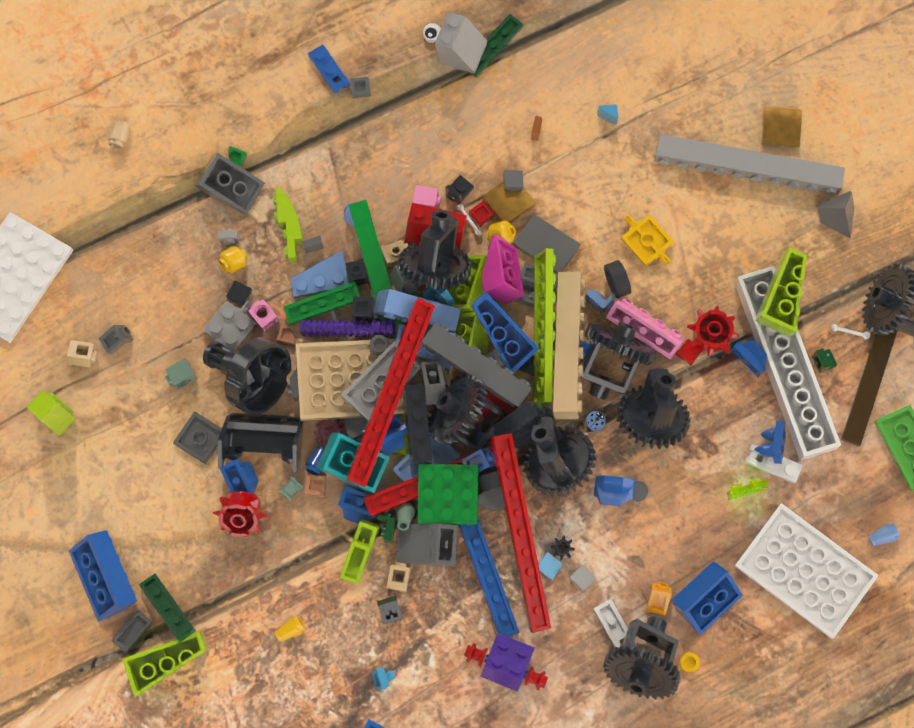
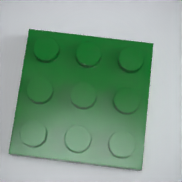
M419 464L418 524L477 525L478 465Z

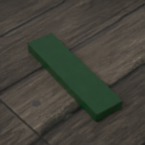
M509 14L486 39L487 45L481 56L478 68L475 73L471 74L477 78L517 35L524 24Z
M156 573L139 584L179 643L196 632Z

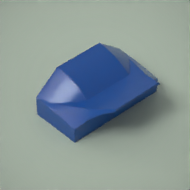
M754 340L737 342L733 346L731 351L757 377L765 371L767 353Z
M397 414L392 417L380 449L386 456L404 447V435L407 427Z
M235 459L219 468L230 492L254 493L258 478L250 462H241Z
M596 476L594 496L598 498L601 505L621 507L627 500L633 501L635 480L615 476Z
M345 486L338 503L342 508L344 519L357 524L362 519L367 521L374 519L376 515L370 517L363 498L369 496V494Z

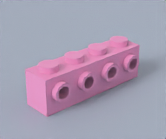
M619 298L606 318L616 325L619 322H623L637 329L634 335L636 338L671 360L685 339L682 337V334L675 329L671 330L666 327L662 320L652 318L646 310L638 309L629 299Z

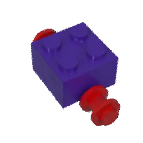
M497 633L490 653L487 656L488 648L485 647L483 650L476 648V643H473L472 646L468 645L464 654L467 657V662L475 660L478 662L479 667L482 666L483 661L485 662L480 677L517 692L523 678H526L525 686L529 683L534 684L538 691L540 687H545L548 677L545 676V671H542L540 674L534 672L533 666L530 667L529 672L527 670L535 647Z

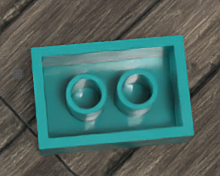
M332 433L316 469L366 493H375L390 457L379 452L366 487L350 482L346 478L360 443L341 433Z

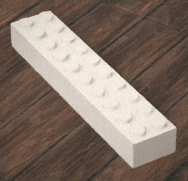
M771 266L739 276L734 284L755 341L767 353L765 368L797 455L801 461L836 450L841 446L798 329L797 333L789 337L755 321L775 273V267Z

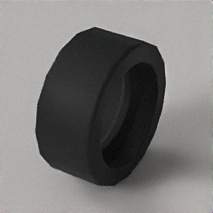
M616 260L604 265L605 276L610 290L616 296L615 298L618 299L631 294L630 281L622 263Z
M497 467L478 475V483L482 491L501 487Z

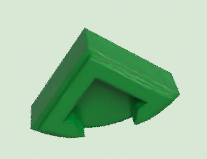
M229 146L228 154L230 161L242 168L247 152Z

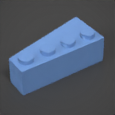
M392 289L378 291L373 313L383 315L388 319L402 320L401 322L407 323L414 302L419 298L435 305L427 329H431L436 323L439 326L440 324L446 326L450 332L456 331L461 309Z

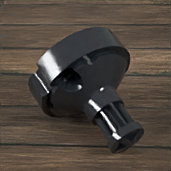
M257 337L251 339L238 351L230 350L222 343L214 341L206 347L203 353V363L206 366L219 369L226 375L224 391L228 402L250 415H259L272 408L287 387V375L291 372L290 354L283 345L268 338Z

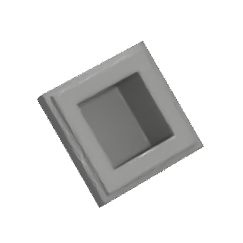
M581 565L569 577V580L582 592L597 579L584 565Z

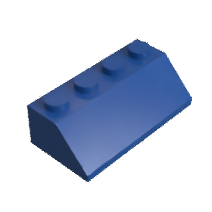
M107 530L87 535L68 550L98 622L128 609L137 602L135 593L131 588L127 574L120 562V557L117 555Z

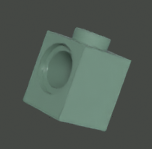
M186 358L165 369L168 374L165 376L170 387L174 385L177 390L197 379Z

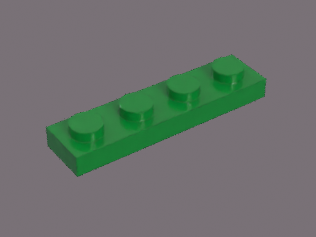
M354 281L283 307L291 326L302 322V320H308L351 305L353 297L361 296Z

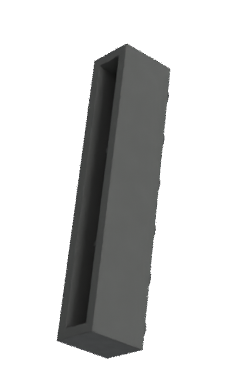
M436 323L432 326L422 340V347L462 374H470L477 377L484 383L486 390L514 409L523 405L532 390L529 382L523 378L519 380L513 376L514 373L506 367L503 369L498 366V362L492 357L486 358L483 356L480 349L467 345L466 340L461 336H454L449 333L450 330L442 324L439 326Z

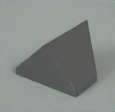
M849 191L817 206L822 224L851 239L855 207L852 192Z

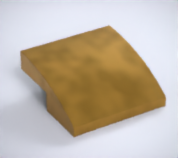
M764 107L761 144L800 147L802 110Z
M503 182L482 197L500 221H508L509 223L517 220L521 214L534 208L536 202L525 188L522 191L504 190Z

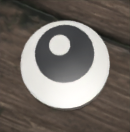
M434 23L425 26L423 34L427 42H436L441 29L440 26Z

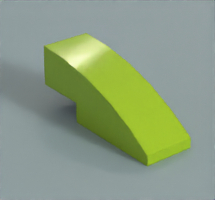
M364 519L359 522L340 575L341 579L359 584L377 538L380 525Z

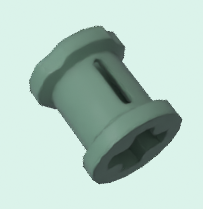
M291 476L290 481L283 488H279L278 491L291 502L292 497L304 487Z

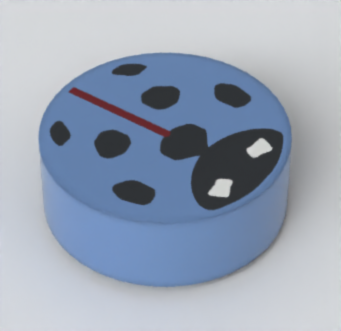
M599 411L589 413L586 418V425L592 431L601 430L606 422L605 416Z

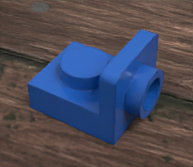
M480 449L462 459L464 465H478V474L488 468L495 467L494 455L488 449Z

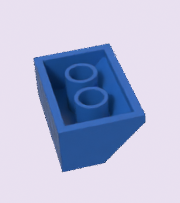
M713 561L682 589L671 602L680 615L701 635L737 602L743 594L729 572Z

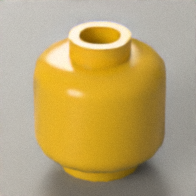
M500 221L491 224L486 234L490 243L492 235L495 234L508 243H512L516 231L514 226L508 221Z
M232 246L220 253L218 263L224 272L234 274L246 266V259L248 257L243 249Z

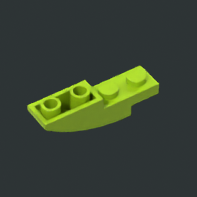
M276 187V194H273V203L277 205L274 219L275 223L279 224L280 229H283L284 240H287V246L284 247L285 258L289 259L290 264L298 263L296 245H303L301 226L291 201L280 187Z

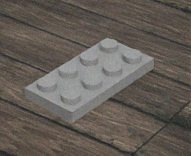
M395 341L341 395L367 422L370 419L398 344ZM414 360L405 386L421 370V365L416 360Z

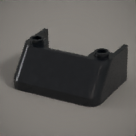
M244 413L227 415L218 438V468L223 467L225 458L235 460L241 457L243 452L281 454V459L288 464H293V472L297 473L301 458L303 421H300V417L250 415Z

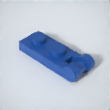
M323 44L308 53V57L334 94L340 92L339 89L351 85Z

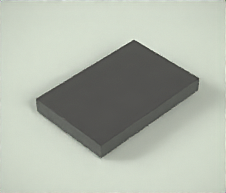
M535 214L513 243L515 247L533 259L535 255L546 248L554 249L553 255L556 256V263L553 266V272L557 274L558 272H563L581 246L580 243Z

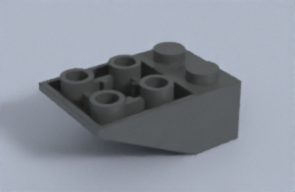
M410 524L409 528L405 531L399 529L396 562L455 568L458 525Z

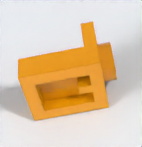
M662 582L652 583L646 611L666 616L672 595L671 587Z

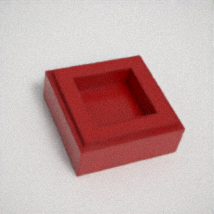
M484 200L469 211L470 216L480 227L495 217V214Z
M687 339L676 355L692 366L703 349L699 346L692 347V341Z

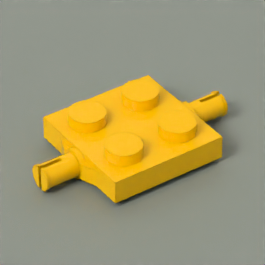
M630 214L623 219L630 226V229L621 237V241L645 267L658 258L665 266L672 262L665 255V252L674 244V241L650 214L638 222Z

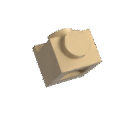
M399 240L386 246H380L387 268L399 265L400 254L404 248H407V243L403 244V241ZM400 250L397 254L393 253V251Z
M71 340L67 354V366L91 367V363H95L97 358L94 344Z
M396 562L395 565H390L387 582L388 591L407 594L411 571L410 568H407V564ZM399 574L402 575L403 580L397 581L396 576Z

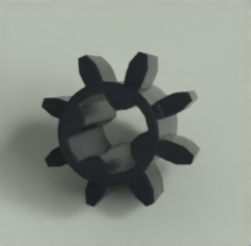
M564 535L562 540L554 538L556 545L550 546L551 549H555L552 556H560V561H562L564 556L570 559L569 551H575V548L570 547L573 540H565ZM561 544H565V548H568L564 553H561V550L557 548Z

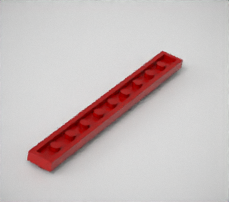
M417 298L414 302L346 480L363 487L367 485L435 305Z
M512 433L491 437L530 632L536 633L551 629Z

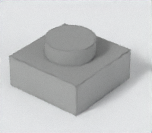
M237 230L218 231V239L221 244L233 246L235 243H240Z

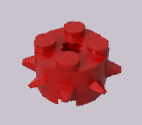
M719 306L706 313L698 309L696 324L687 325V328L693 331L694 340L691 343L692 347L699 346L707 352V356H711L713 352L721 350L729 353L728 343L732 338H739L740 336L734 332L733 321L735 316L727 317L726 313L719 310Z
M240 491L230 492L227 497L221 496L219 498L222 508L219 511L213 512V514L219 516V524L222 531L227 530L229 535L235 537H246L252 531L257 533L261 531L258 525L259 519L267 518V515L261 513L262 508L258 496L254 493Z

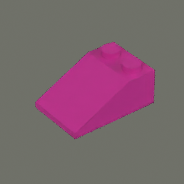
M495 234L492 235L482 274V288L491 297L505 305L523 298L525 295L517 247Z

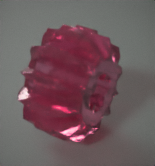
M325 419L321 420L323 425L317 423L316 427L319 430L314 431V435L318 436L316 441L317 443L322 442V447H326L331 434L328 436L327 431H332L333 429L334 433L347 435V430H342L345 424L340 423V419H335L334 422L333 419H328V422Z

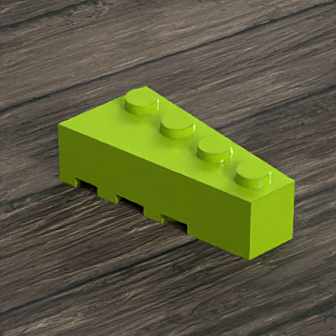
M42 390L26 407L59 436L76 420L71 415L73 411L52 392L48 394Z

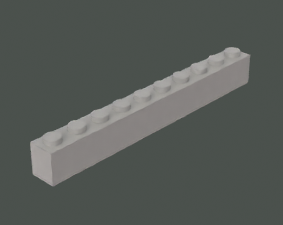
M663 134L659 135L654 160L661 165L672 164L682 169L694 168L699 172L710 171L716 175L727 174L737 179L749 178L754 182L765 181L771 185L782 184L792 189L804 188L809 192L820 191L831 196L840 193L845 173V167Z

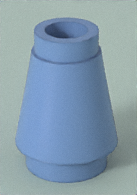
M887 523L871 535H868L872 546L895 542L896 539L900 538V535L894 523L890 525Z

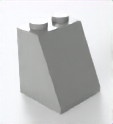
M447 12L435 42L442 65L475 73L487 45V40L465 16Z

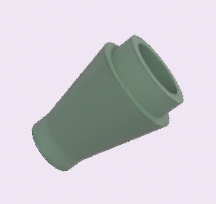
M407 502L396 508L397 527L400 530H407L415 515V509L411 503Z

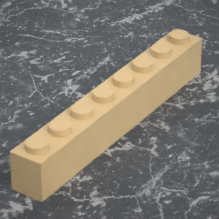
M558 272L553 397L555 420L579 419V412H582V400H579V394H583V383L580 382V376H583V365H580V359H584V348L581 347V341H584V330H581V324H585V313H582V307H585V296H582V290H586V279H582L581 272Z

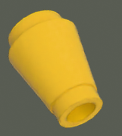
M298 615L292 616L275 631V635L282 642L302 634L306 627Z

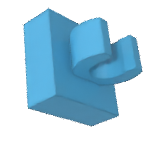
M384 667L371 672L376 691L389 687L388 681L396 678L394 670L385 673Z

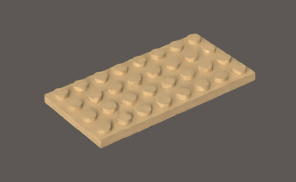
M388 339V341H389V346H390L394 341L396 342V339ZM371 340L297 343L295 345L300 421L362 417L341 395L380 356L371 352L369 348ZM416 355V357H415V360H416L420 365H421V362H426V361H427V360H425V359H423V358H421V357H419V356H417V355ZM442 368L445 385L450 386V381L453 380L452 368H450V372ZM421 370L407 385L422 384ZM401 394L394 415H405L403 394ZM426 405L427 414H430L429 411L434 409V407Z

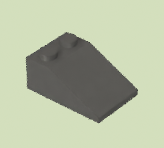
M215 153L211 156L194 186L224 204L247 214L265 182L221 154Z

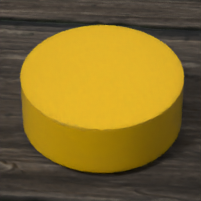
M687 652L680 657L679 666L684 672L692 673L699 668L700 660L696 654Z

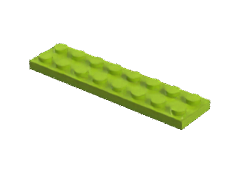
M546 248L534 256V343L539 350L533 354V402L545 405L551 403L554 397V388H552L554 369H552V362L555 359V351L553 350L555 312L553 311V304L555 303L556 296L553 292V285L556 281V275L553 273V266L556 263V256L553 255L554 249Z

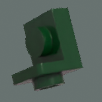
M822 348L812 355L819 373L837 366L830 349L824 351Z
M389 513L376 515V521L387 523L386 526L383 525L381 537H384L385 543L392 544L397 522L396 518H393V515Z

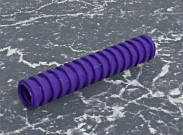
M302 320L300 333L303 337L306 335L308 337L312 335L314 337L318 335L320 337L324 335L326 337H329V335L331 337H335V335L337 337L341 335L343 337L347 335L349 337L353 335L355 337L359 335L360 337H364V335L366 337H370V335L372 337L376 335H384L385 337L389 335L393 337L395 335V322L393 320H390V322L384 320V322L378 320V322L376 320H372V322L370 320L366 322L364 320L360 322L358 320L354 322L352 320L348 322L347 320H343V322L341 320H337V322L335 320H331V322L329 320H325V322L323 320L319 322L318 320L313 322L312 320L307 322Z

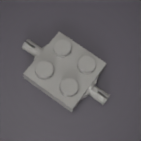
M226 300L204 327L203 331L213 341L222 343L230 350H237L257 325L247 315L252 303L247 300L241 308H238Z

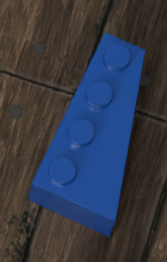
M483 291L470 304L502 363L513 373L539 350L536 344L487 292Z

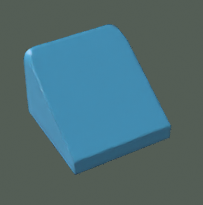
M617 105L599 106L597 115L611 123L617 124Z
M546 552L539 563L540 573L553 580L563 564Z

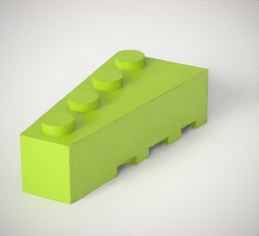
M790 247L782 253L755 319L756 322L789 337L797 333L798 329L797 320L800 314L799 305L803 291L802 282L805 275L806 254Z
M203 632L191 634L180 643L178 640H174L123 658L122 660L134 697L139 696L206 652L208 647Z

